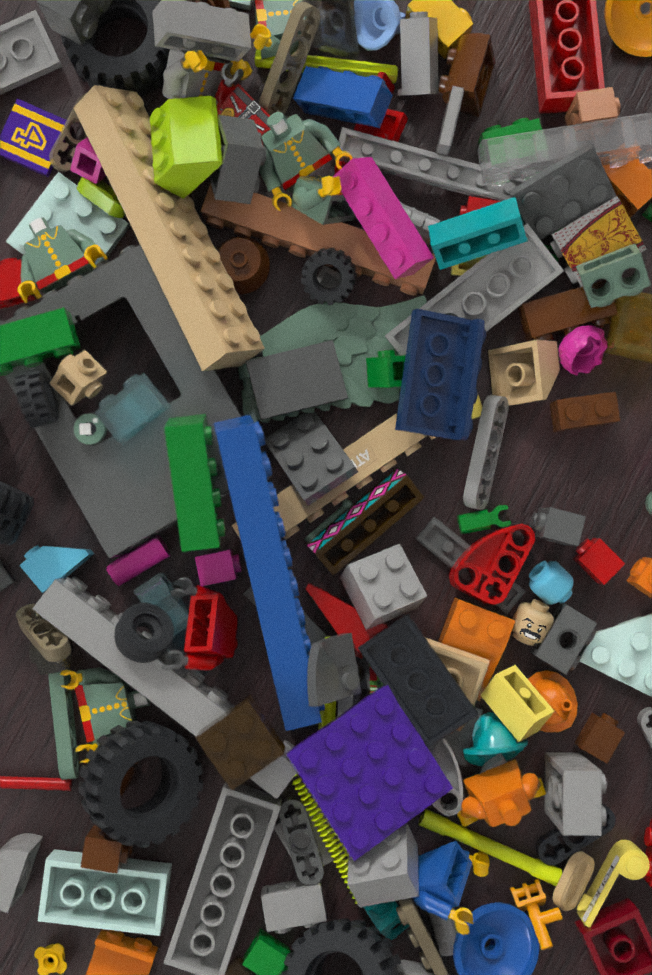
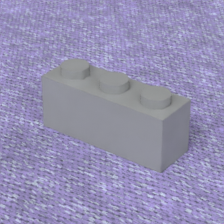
M161 0L152 11L155 47L182 52L194 51L195 53L201 50L205 56L239 62L251 49L249 15L247 13L237 12L233 8L223 9L209 6L205 2L195 3L185 0Z

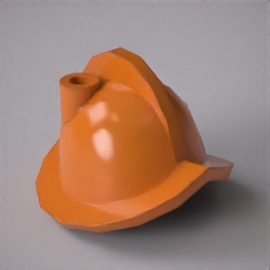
M548 670L536 672L528 680L555 711L540 731L547 733L561 732L570 728L577 716L578 706L576 694L571 684L559 673Z

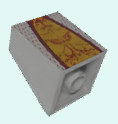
M618 196L552 234L555 240L550 242L557 257L560 258L564 255L569 264L565 271L573 284L579 282L581 287L582 283L576 268L577 265L634 243L640 252L647 249Z

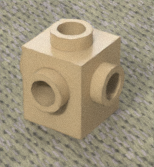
M85 350L75 357L73 355L67 356L59 364L50 385L72 406L86 396L91 399L97 395L103 387L101 382L107 371Z

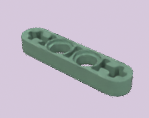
M66 662L49 665L48 677L59 775L61 780L79 777L80 766L78 752H75L78 746L71 689L61 687V685L70 683V675H60L63 670H69Z

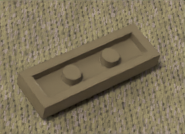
M413 899L399 900L401 906L397 907L396 911L403 925L409 923L411 929L407 930L414 947L421 946L423 951L419 952V956L425 969L432 968L435 975H448L442 957Z

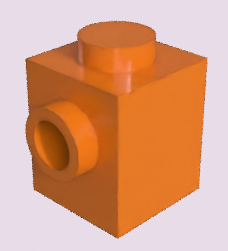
M643 557L631 568V575L627 582L652 598V558Z

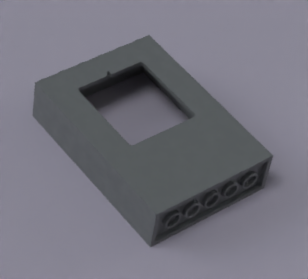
M141 245L126 247L119 253L120 256L110 262L105 260L96 265L97 268H93V272L84 277L79 275L70 279L65 288L58 292L56 290L47 292L40 298L41 301L37 304L23 306L15 311L14 317L5 322L4 320L0 321V325H4L64 307L71 313L75 326L78 324L76 319L78 316L84 321L120 299L126 298L181 392V396L96 446L84 444L76 438L74 424L77 419L66 400L54 389V395L58 402L57 406L59 407V421L35 428L109 558L121 557L178 524L164 426L169 418L206 414L207 426H211L213 434V445H210L211 457H215L218 476H213L215 488H220L221 498H223L230 492L214 423L242 417L216 371H202ZM44 362L35 367L26 368L25 365L14 367L12 373L4 375L17 398L18 395L16 394V386L14 384L16 374L41 367L47 373L50 381H52L53 377Z

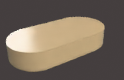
M578 851L568 860L553 893L554 904L563 911L572 910L579 903L594 871V859L583 851Z

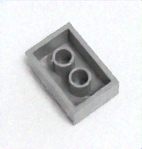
M545 752L544 788L546 795H544V812L563 835L601 836V825L606 824V810L602 806V794L606 793L605 775L581 753Z

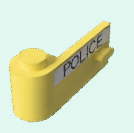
M620 840L612 846L587 894H584L577 906V914L586 926L591 927L619 874L631 880H639L648 873L650 867L649 860L646 854L632 841Z

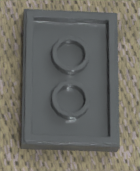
M333 340L245 362L260 420L348 398Z

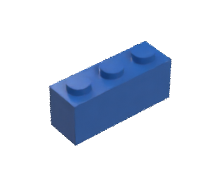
M306 66L293 99L304 113L380 128L393 95L386 86L385 81L378 76L370 75L369 77H363L351 71H343L341 73L332 71L324 66H319L318 68Z

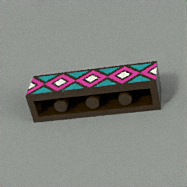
M396 468L306 545L329 572L334 575L425 497L408 475Z

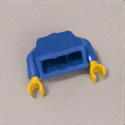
M454 841L418 856L419 896L412 897L417 907L446 921L448 918L455 921L456 931L462 935L469 934V926L466 922L474 924L473 915L467 908H459L455 911L453 907L459 906L472 865L475 875L485 877L489 874V857L484 852H476L473 856L469 855V851L463 850L458 842Z

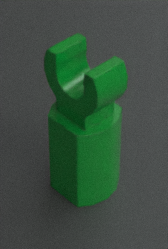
M496 506L489 513L487 509L457 515L461 535L491 529L493 524L498 527L511 525V521L502 522L498 519V513L502 510H507L508 506Z

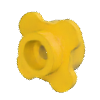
M55 943L45 948L40 946L36 949L34 956L38 959L39 968L37 972L39 975H48L54 972L62 974L65 972L67 963L64 961L65 952L62 944ZM48 958H53V962H49Z

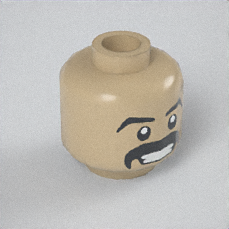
M533 599L532 603H520L512 618L515 620L512 629L514 632L513 637L530 646H534L535 643H542L554 623V617L548 612L550 607L536 599Z

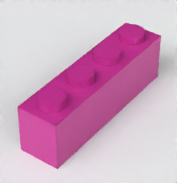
M372 157L351 159L333 176H340L341 193L394 279L413 275L434 259Z

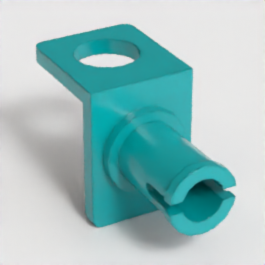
M396 901L363 907L376 928L380 931L379 933L390 940L395 939L410 926L409 923L406 925L401 924L392 930L396 924L401 922L396 908L399 907Z

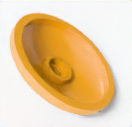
M606 0L604 19L607 32L612 41L620 49L631 55L640 57L652 56V0ZM648 2L650 9L647 13L642 14L641 6L643 3Z

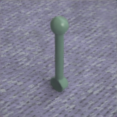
M345 499L337 511L304 538L306 543L310 542L344 511L350 508L353 502L350 499Z

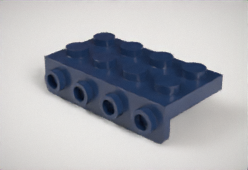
M418 308L412 310L395 426L396 431L449 440L468 439L473 429L472 411L478 396L476 389L477 376L482 368L480 356L482 345L486 339L484 320H470Z

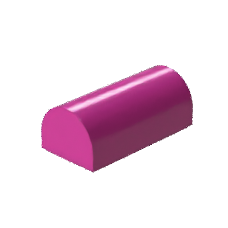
M157 535L111 562L106 570L116 585L121 586L171 555L161 536Z

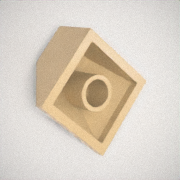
M533 340L488 350L493 395L506 397L509 406L547 399L560 372L557 341Z

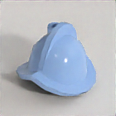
M354 0V36L363 48L368 51L378 50L387 45L395 34L400 33L399 20L405 19V14L399 11V7L394 0Z

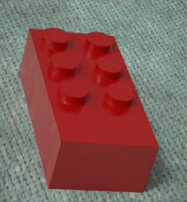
M530 0L529 10L539 114L567 112L577 92L605 88L596 0Z

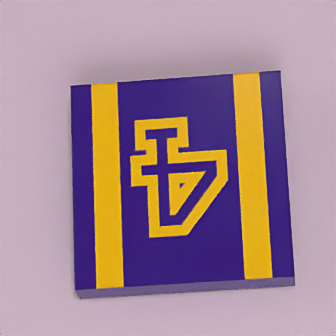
M16 99L0 135V156L49 177L53 169L49 160V154L67 120Z

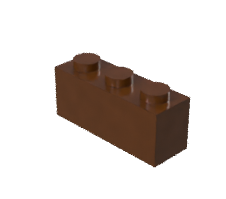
M606 280L593 283L592 288L599 289L603 287ZM583 287L526 302L517 309L527 342L533 340L552 341L554 340L553 335L564 332V335L567 336L571 331L580 326L592 324V326L597 328L610 324L609 319L618 314L615 302L605 307L595 306L591 308Z

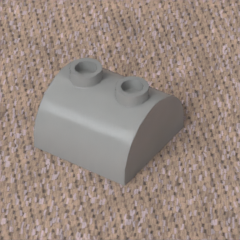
M32 833L20 834L11 838L0 849V911L8 913L24 894L43 836Z

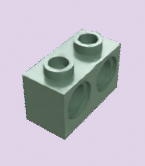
M635 243L576 266L591 308L595 306L605 307L613 303L616 298L624 295H637L644 288L651 286L641 252ZM636 268L632 276L628 278L622 277L626 269ZM599 279L606 280L603 287L599 289L592 288L595 281Z

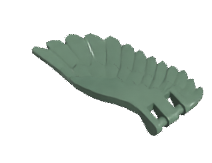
M423 295L383 307L335 302L333 305H328L327 302H324L323 305L315 304L308 306L260 336V340L265 348L262 350V357L333 340L348 398L301 410L306 414H313L315 408L329 411L331 405L340 409H350L351 403L359 407L369 408L373 401L386 404L396 402L400 398L399 391L401 386L368 388L366 358L378 357L377 351L395 350L385 338V335L412 315L413 309H419L426 304L427 300ZM246 363L238 367L239 379L243 380L244 388L241 391L244 416L250 415L253 422L259 420L264 423L270 422V419L283 421L285 416L297 417L298 411L260 420Z

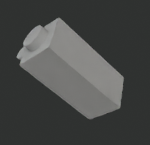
M411 12L410 19L399 20L402 89H398V96L438 94L437 18L428 17V12Z

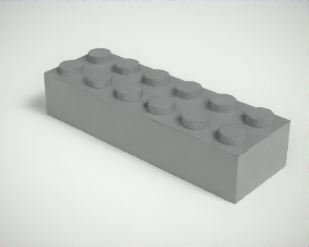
M224 783L164 964L196 975H225L281 808V797L276 799L269 793L243 784L231 791L227 783Z

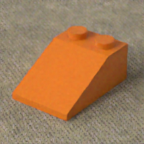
M455 597L438 642L490 660L477 697V701H480L482 698L480 695L487 687L506 648L515 620Z

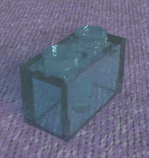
M144 373L141 376L135 374L123 384L124 389L116 396L110 394L98 404L100 408L94 412L119 443L125 444L171 407V404Z

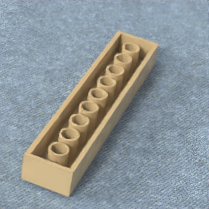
M94 85L74 106V110L202 371L242 366L247 360H250L265 349L260 340V334L253 326L247 314L246 306L240 300L233 286V280L227 274L220 259V254L215 249L207 233V228L202 223L195 209L193 200L189 195L182 199L154 183L150 117L144 107L142 98L134 91Z

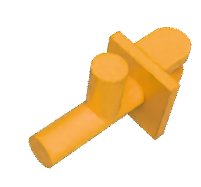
M535 879L534 883L530 885L523 883L522 887L518 889L511 887L510 891L515 906L521 911H528L541 950L552 948L553 944L546 924L562 920L559 908L556 907L540 912L539 906L546 904V896L539 879ZM538 892L537 896L531 897V894ZM526 896L525 900L519 901L518 898Z

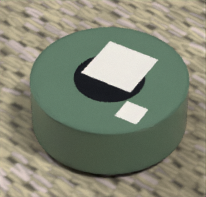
M84 414L74 424V434L84 444L96 445L106 436V424L102 418L95 414Z

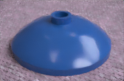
M502 902L483 905L472 912L474 924L466 922L469 926V934L462 935L457 932L453 946V959L458 975H531L536 967L539 956V942L531 919L513 905ZM491 939L490 944L485 947L486 941Z

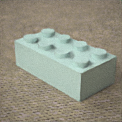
M54 849L46 858L38 921L160 936L165 924L172 863L129 858L127 864H122L118 873L115 874L80 868L83 854L81 852Z

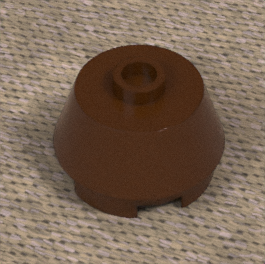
M237 236L225 240L217 247L216 250L220 254V259L227 274L233 280V286L237 294L253 292L265 282L269 274L270 261L266 250L259 242L252 238Z

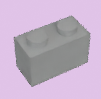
M300 880L262 886L261 900L267 932L275 931V933L281 934L291 931L292 927L304 925L305 928H312L327 921V910L321 881L311 886L303 884Z

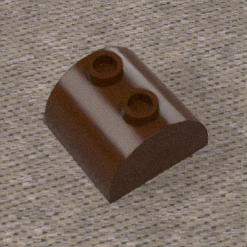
M469 33L459 39L457 48L450 47L447 55V65L451 66L449 76H441L438 90L439 93H443V100L447 104L452 87L463 88L464 94L459 112L480 117L495 67V57L489 34Z

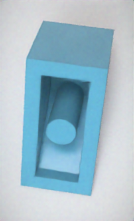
M37 545L24 555L26 560L20 564V567L38 589L44 593L55 579L69 576L92 557L94 552L91 549L60 546H42L40 548Z

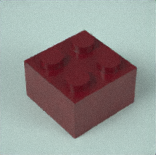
M629 898L600 910L591 927L586 926L581 919L575 922L598 975H645L652 972V939L638 908Z

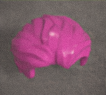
M587 325L577 327L565 336L558 348V356L563 368L569 371L570 374L577 376L578 373H590L596 365H601L603 363L604 351L608 347L604 331L595 326Z

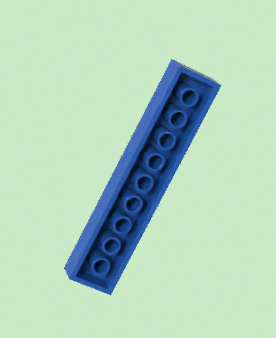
M250 415L214 423V428L285 730L289 731L321 723L320 711L325 710L324 705L309 706L307 671L311 645L305 626H302L306 625L302 606H300L299 599L294 598L299 596L296 579L292 569L287 570V567L293 566L289 548H287L286 541H281L280 537L286 536L282 518H280L279 511L274 512L273 508L279 506L273 483L267 481V477L272 476V471L266 452L261 453L260 446L265 445L262 427L259 425V421L253 422Z

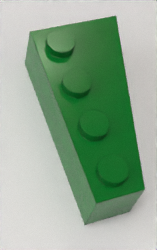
M206 414L169 418L164 426L182 552L220 547L221 537H226L224 518L218 519L217 507H222L220 488H215L213 476H218L216 458L211 457L210 445H213L212 428L207 426Z

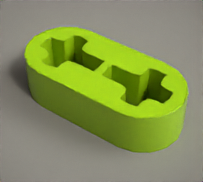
M81 176L76 186L80 194L113 217L123 218L125 216V212L112 187L102 180L95 184Z

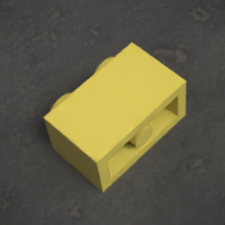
M516 665L495 674L480 695L518 742L537 733L555 712Z

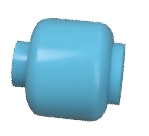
M542 561L531 570L529 574V587L545 604L553 605L558 602L562 604L571 597L574 579L557 561Z

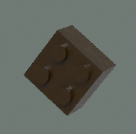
M251 696L201 729L195 737L231 791L285 754L286 746Z

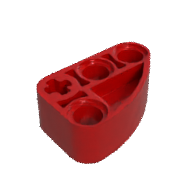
M517 524L485 535L468 547L457 559L449 573L451 585L484 604H499L503 602L534 544L535 533L528 525ZM515 530L520 531L524 536V542L521 546H517L513 542L512 536ZM503 556L507 557L511 563V567L506 573L499 568V560ZM463 568L471 573V580L467 585H463L458 579V574ZM486 586H493L496 595L488 597L489 592L486 590Z

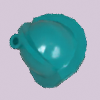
M487 712L481 715L474 724L472 733L473 747L464 748L463 753L465 760L470 764L483 766L488 760L499 753L504 756L506 761L514 758L528 745V740L526 738L518 742L495 713Z

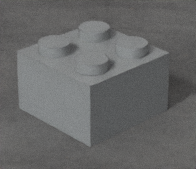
M400 544L348 564L340 576L366 630L417 609L427 598V594Z
M407 823L357 860L353 861L348 857V887L360 907L419 896L418 845Z

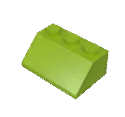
M210 95L168 99L160 108H156L152 112L149 122L151 128L154 183L184 199L223 164L216 98Z

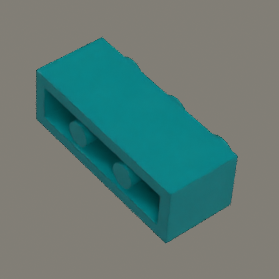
M516 197L428 226L431 247L440 270L528 241Z

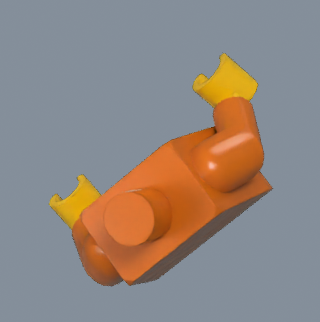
M516 759L464 779L463 782L469 797L462 801L461 810L457 813V816L463 827L479 819H484L490 827L503 823L508 826H515L521 821V816L531 811L529 801L546 795L542 779H538L533 773H527L522 776Z

